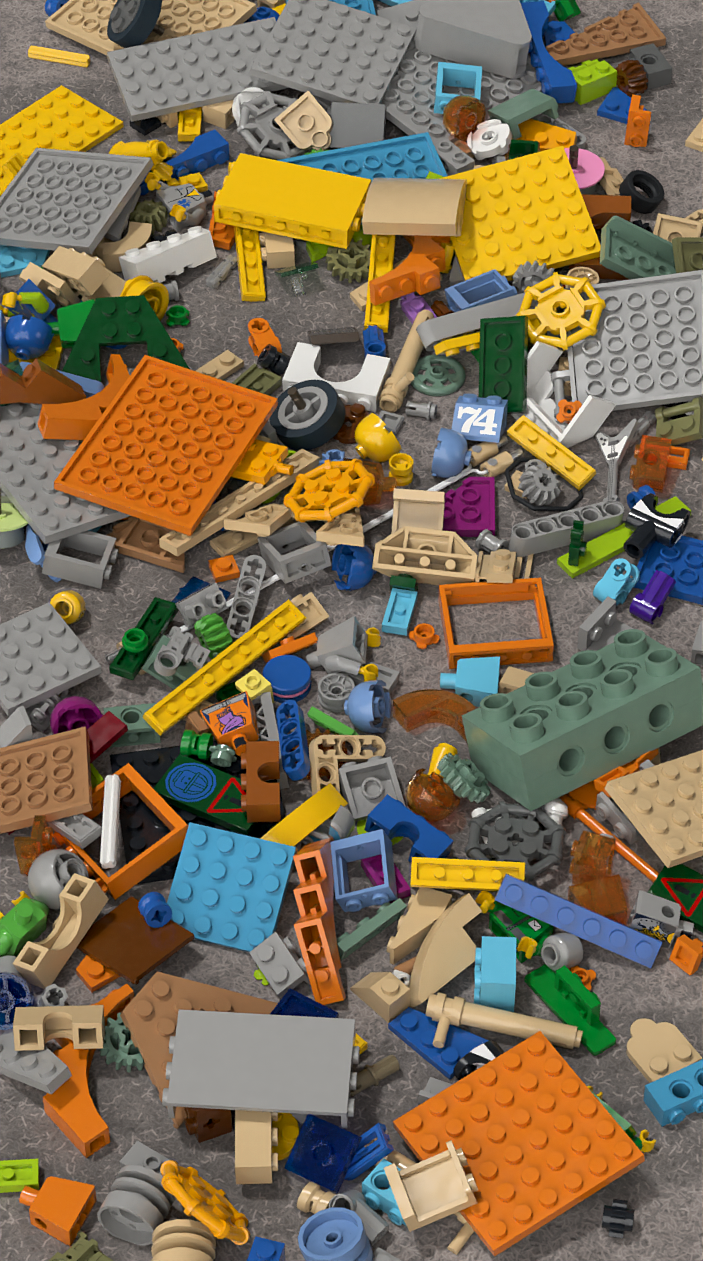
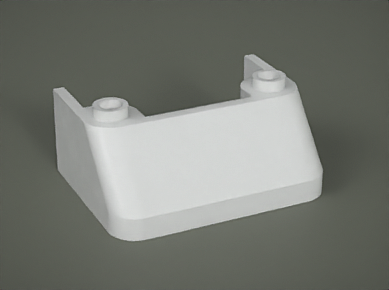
M537 341L527 357L526 413L511 415L516 420L522 415L526 416L566 448H569L592 438L616 405L611 401L589 395L569 424L558 422L554 417L556 403L550 398L554 392V384L551 382L552 372L550 370L563 351L560 348Z

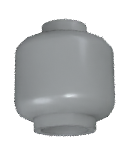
M569 932L551 935L542 944V959L553 971L558 970L564 965L570 969L579 965L583 959L584 951L580 939Z

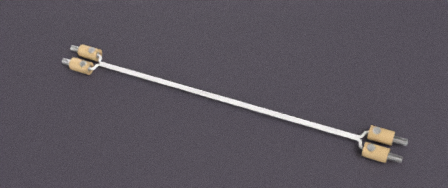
M502 436L499 443L482 441L468 449V451H472L470 465L466 469L462 470L457 476L450 477L426 491H439L472 472L484 477L495 478L504 473L524 453L521 449H517L510 454L507 451L498 454V448L508 443V439L505 436ZM481 464L480 471L477 469H471L472 466L475 467ZM393 509L363 525V533L393 517ZM327 545L328 552L335 549L336 545ZM275 574L264 580L260 590L280 580L278 575ZM252 587L246 590L245 593H253L255 588ZM234 598L228 600L226 606L215 613L219 614L231 607ZM195 624L191 625L190 627H185V625H183L182 627H180V632L185 633L186 631L192 629L195 626ZM122 641L116 644L117 650L105 656L109 664L113 662L121 650ZM142 668L139 671L140 675L147 673Z

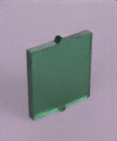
M310 261L276 270L274 273L278 277H286L319 267L318 263Z

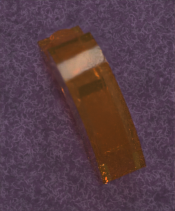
M424 689L409 692L393 699V717L406 732L424 724L442 723L454 728L467 742L462 715L476 709V707L465 698L449 691Z

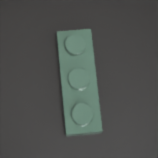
M400 898L392 904L386 902L377 910V915L373 918L366 917L361 920L354 932L342 934L337 939L340 962L403 915L407 907Z

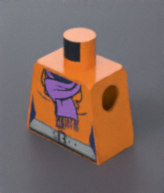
M247 691L200 710L210 733L213 734L217 743L231 747L238 756H241V753H246V742L259 739L256 712Z

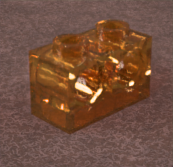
M583 830L579 841L574 840L570 856H573L570 864L569 873L573 874L572 884L602 893L605 892L613 869L615 839Z

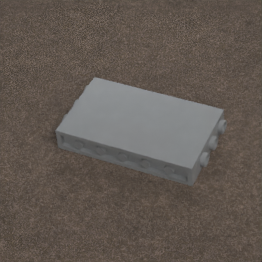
M179 1009L176 1035L170 1036L169 1054H173L172 1062H167L166 1080L170 1081L169 1088L163 1089L162 1105L167 1106L169 1118H175L176 1107L341 1116V1127L348 1128V1117H354L355 1099L350 1098L351 1090L357 1089V1072H352L353 1064H359L360 1047L355 1046V1019Z

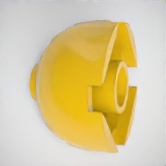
M370 413L357 425L355 430L357 446L355 450L363 459L368 457L375 462L388 461L394 454H398L402 448L393 432H388L384 427L386 424L374 413Z

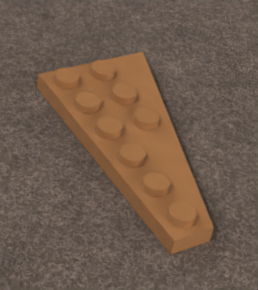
M638 2L633 4V8L628 11L623 9L619 11L617 16H608L584 28V32L580 34L575 32L570 35L568 40H558L545 48L558 63L565 66L587 60L629 53L630 49L652 43L656 47L664 46L666 44V37Z

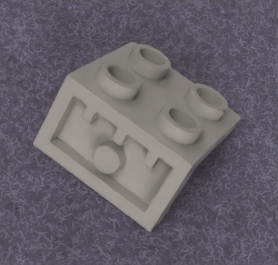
M607 597L580 625L577 649L581 651H597L613 643L614 637L618 633L634 629L616 619V600Z

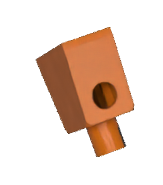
M53 1176L46 1178L40 1190L25 1186L19 1198L20 1203L30 1207L29 1215L32 1225L68 1246H71L77 1233L97 1201L94 1185Z

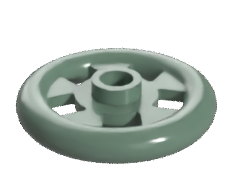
M428 355L418 359L412 373L415 378L410 384L417 391L425 395L446 396L456 392L463 386L466 374L463 366L457 360L445 355ZM448 369H453L455 373L449 374ZM426 370L425 375L418 374V372ZM447 380L451 382V384L447 386L443 385V383H445ZM426 381H428L429 383H431V384H433V385H432V386H428V385H426V384H424V383H425Z

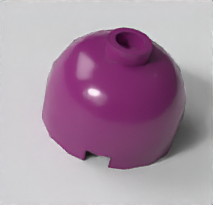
M71 696L65 698L55 706L51 713L50 726L52 735L85 726L88 729L103 714L93 701L85 697Z

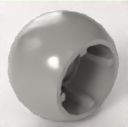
M64 849L46 851L34 860L29 869V890L35 900L45 903L49 909L60 910V893L74 873L89 878L87 868L83 861L73 852Z

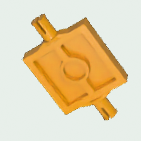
M255 439L231 477L266 485L269 479L277 473L291 476L294 472V466L283 463L288 456L286 446Z

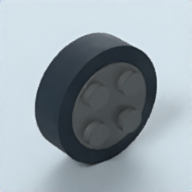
M118 0L111 11L108 21V38L123 48L141 45L152 31L162 36L165 28L156 24L161 12L162 0Z

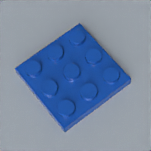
M682 535L672 548L655 542L639 560L637 568L640 571V578L633 588L644 590L655 571L658 570L668 574L676 581L675 586L668 595L669 597L703 605V540Z

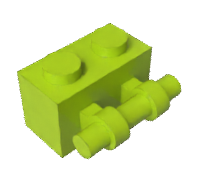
M598 59L587 60L578 67L572 66L567 68L572 71L576 81L575 101L580 105L609 94L611 89L616 87L617 70L605 60L601 62Z

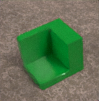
M555 0V10L553 12L558 21H566L581 13L575 0Z

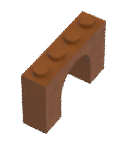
M581 194L595 230L603 228L613 216H619L630 222L631 196ZM600 257L569 265V270L575 267L593 269L598 273L599 279L629 280L623 275L601 265Z

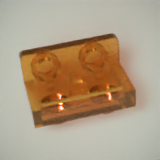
M34 816L31 837L14 838V846L21 874L28 876L29 869L38 856L46 851L56 849V845H52L53 831L52 827H48L46 816Z

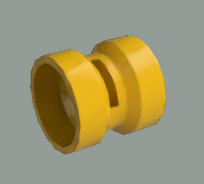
M394 454L389 459V480L393 485L406 486L413 481V459L408 454Z

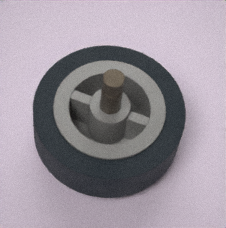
M306 380L291 386L278 397V406L270 417V424L276 430V435L287 448L295 451L301 449L307 451L322 446L338 433L345 420V406L332 385L323 380Z

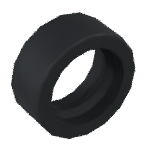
M631 171L619 187L620 196H631V209L638 213H652L664 199L663 186L659 180L646 171ZM634 186L642 189L649 198L640 194Z

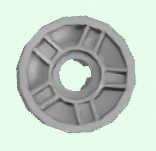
M331 673L324 676L318 684V701L321 707L329 712H344V703L348 700L350 692L355 687L354 681L342 673Z

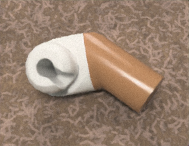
M417 956L395 966L393 969V974L407 987L410 984V977Z

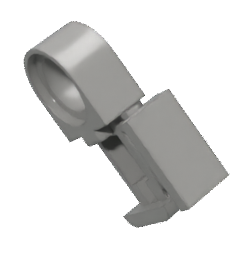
M173 626L169 633L172 637L167 646L162 645L154 661V669L162 676H172L177 671L182 659H184L183 661H187V663L189 661L192 662L197 672L203 667L210 650L194 642L191 644L193 635L189 632L184 634L180 632L181 628ZM201 654L204 655L203 658L200 659V661L198 662ZM167 658L173 662L174 666L166 667L161 663L160 659Z

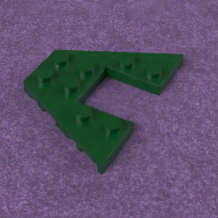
M139 295L96 298L62 372L101 382L99 347L147 344L148 356L187 369L190 368L145 296Z

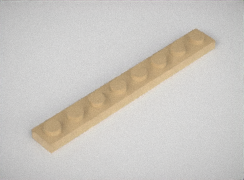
M304 449L299 450L283 461L284 464L294 466V472L291 476L277 473L269 479L266 485L248 482L213 504L191 536L172 530L159 538L160 547L178 557L207 537L221 530L224 527V519H238L245 512L257 507L296 481L295 477L300 473L305 474L318 467L320 457Z

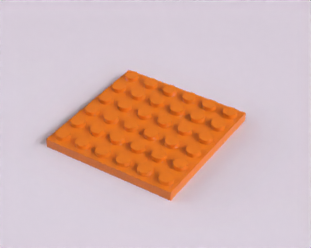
M541 1031L393 1121L395 1130L420 1162L447 1151L446 1142L452 1140L456 1150L462 1148L468 1165L463 1168L466 1175L472 1173L478 1191L473 1192L477 1204L459 1212L494 1257L645 1161L641 1150Z

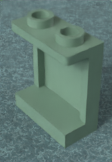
M533 88L487 110L490 120L497 119L501 120L502 124H508L513 140L522 137L518 124L540 113L553 119L559 117L556 100Z

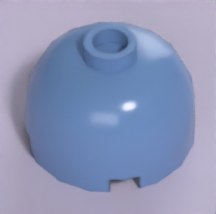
M441 428L437 438L440 442H438L437 448L434 451L431 473L434 477L450 478L460 474L464 465H470L472 451H468V443L459 432Z
M370 680L358 684L352 689L348 700L344 703L345 714L349 716L353 726L364 733L374 734L386 731V728H381L384 716L390 718L391 698L389 692L384 693L382 686L387 685L382 680ZM374 717H380L381 723L373 725Z

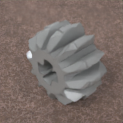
M541 463L537 466L532 465L525 470L519 478L521 483L518 489L523 491L522 497H527L530 504L535 502L536 506H543L544 504L550 505L561 492L559 488L562 483L556 480L558 474H553L551 467L545 469Z

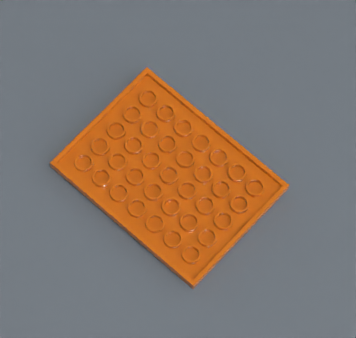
M144 355L54 481V489L191 536L277 408L278 398Z

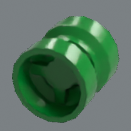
M185 729L181 740L180 754L188 757L197 755L199 759L208 760L211 754L209 747L213 746V734L205 732L196 734L194 730Z

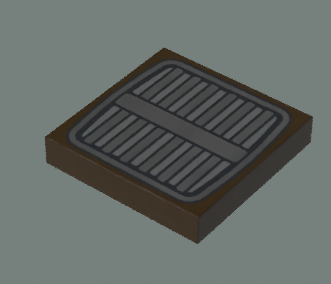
M355 327L308 331V339L312 345L357 342L359 340V332Z

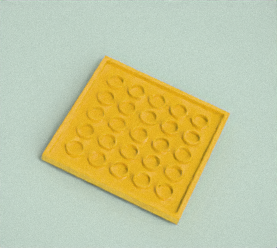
M563 146L439 178L467 179L461 236H450L451 244L456 246L454 253L464 281L494 269L501 276L504 275L507 281L514 280L512 277L519 265H524L526 261H529L531 265L534 261H537L540 266L546 263V268L549 270L550 268L556 269L600 257L601 245Z

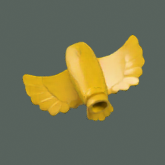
M155 139L147 140L146 142L132 141L124 143L119 141L113 145L108 154L149 157L154 164L151 171L157 174L160 180L169 182L173 174V167L163 162V159L172 157L177 152L167 146L165 142Z

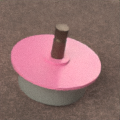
M576 145L564 148L581 194L592 195L596 190L597 183L604 176V163L596 154L580 149Z

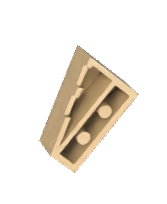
M61 246L41 266L44 270L64 280L77 297L79 294L81 296H92L110 275L104 268L106 266L105 263L97 256L93 258L85 252L79 253L73 248L67 249Z

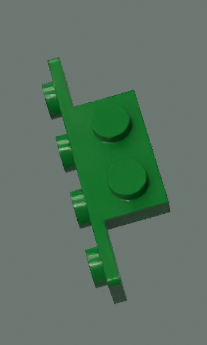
M545 964L525 976L524 982L563 1024L577 1026L578 1030L583 1031L581 1043L593 1056H597L616 1044V1037L599 1020L600 999L594 992H590L583 985L582 980L576 973H572L565 965L554 973Z

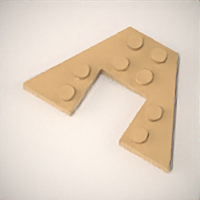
M273 503L254 511L245 512V517L238 520L224 519V529L257 533V536L266 537L270 536L290 518H295V515L285 505ZM354 507L329 523L327 520H317L324 521L325 524L316 531V541L326 542L327 545L331 546L339 544L365 546L360 507Z

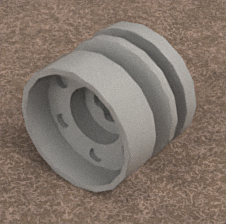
M140 1165L121 1167L110 1187L111 1192L107 1194L97 1212L98 1221L102 1227L116 1238L140 1246L152 1244L153 1231L163 1223V1219L168 1215L170 1207L176 1199L174 1195L163 1188L161 1184L163 1176L152 1169Z

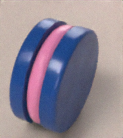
M281 655L271 659L264 666L263 677L271 683L274 701L283 703L288 700H294L298 702L309 694L311 690V669L302 658L294 655Z

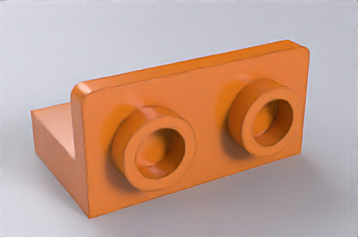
M632 94L624 145L646 147L651 112L643 110L644 105H640L641 96Z

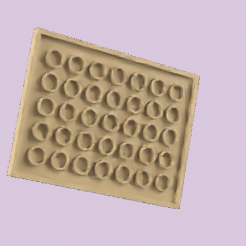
M69 0L45 21L48 29L102 54L107 55V52L124 49L112 42L107 35L110 14L118 0ZM162 0L161 12L156 24L165 28L162 36L152 31L141 45L243 24L257 11L256 4L248 0Z

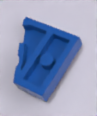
M613 87L598 108L597 116L627 124L631 98L617 87Z

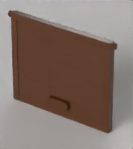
M131 896L91 925L76 948L127 981L137 985L140 979L191 942L195 937L193 933L172 920L159 928L150 927L139 912V900Z

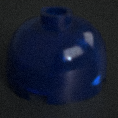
M4 971L0 973V1030L13 1029L16 1007H34L35 996L32 986L24 977L17 973Z

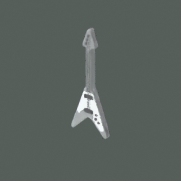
M633 419L615 437H610L600 430L595 434V438L609 465L607 497L603 501L616 500L620 502L617 496L618 466L639 425L637 419Z

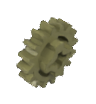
M352 238L347 249L334 246L329 247L325 261L327 263V270H332L333 277L339 275V281H343L344 278L348 279V283H351L352 279H356L360 283L361 277L368 279L371 250L369 251L370 245L363 246L362 240L356 243Z

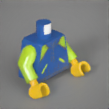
M30 279L16 293L9 292L3 295V306L0 305V310L7 317L23 315L24 319L30 320L32 316L46 323L58 322V319L50 313L56 305Z

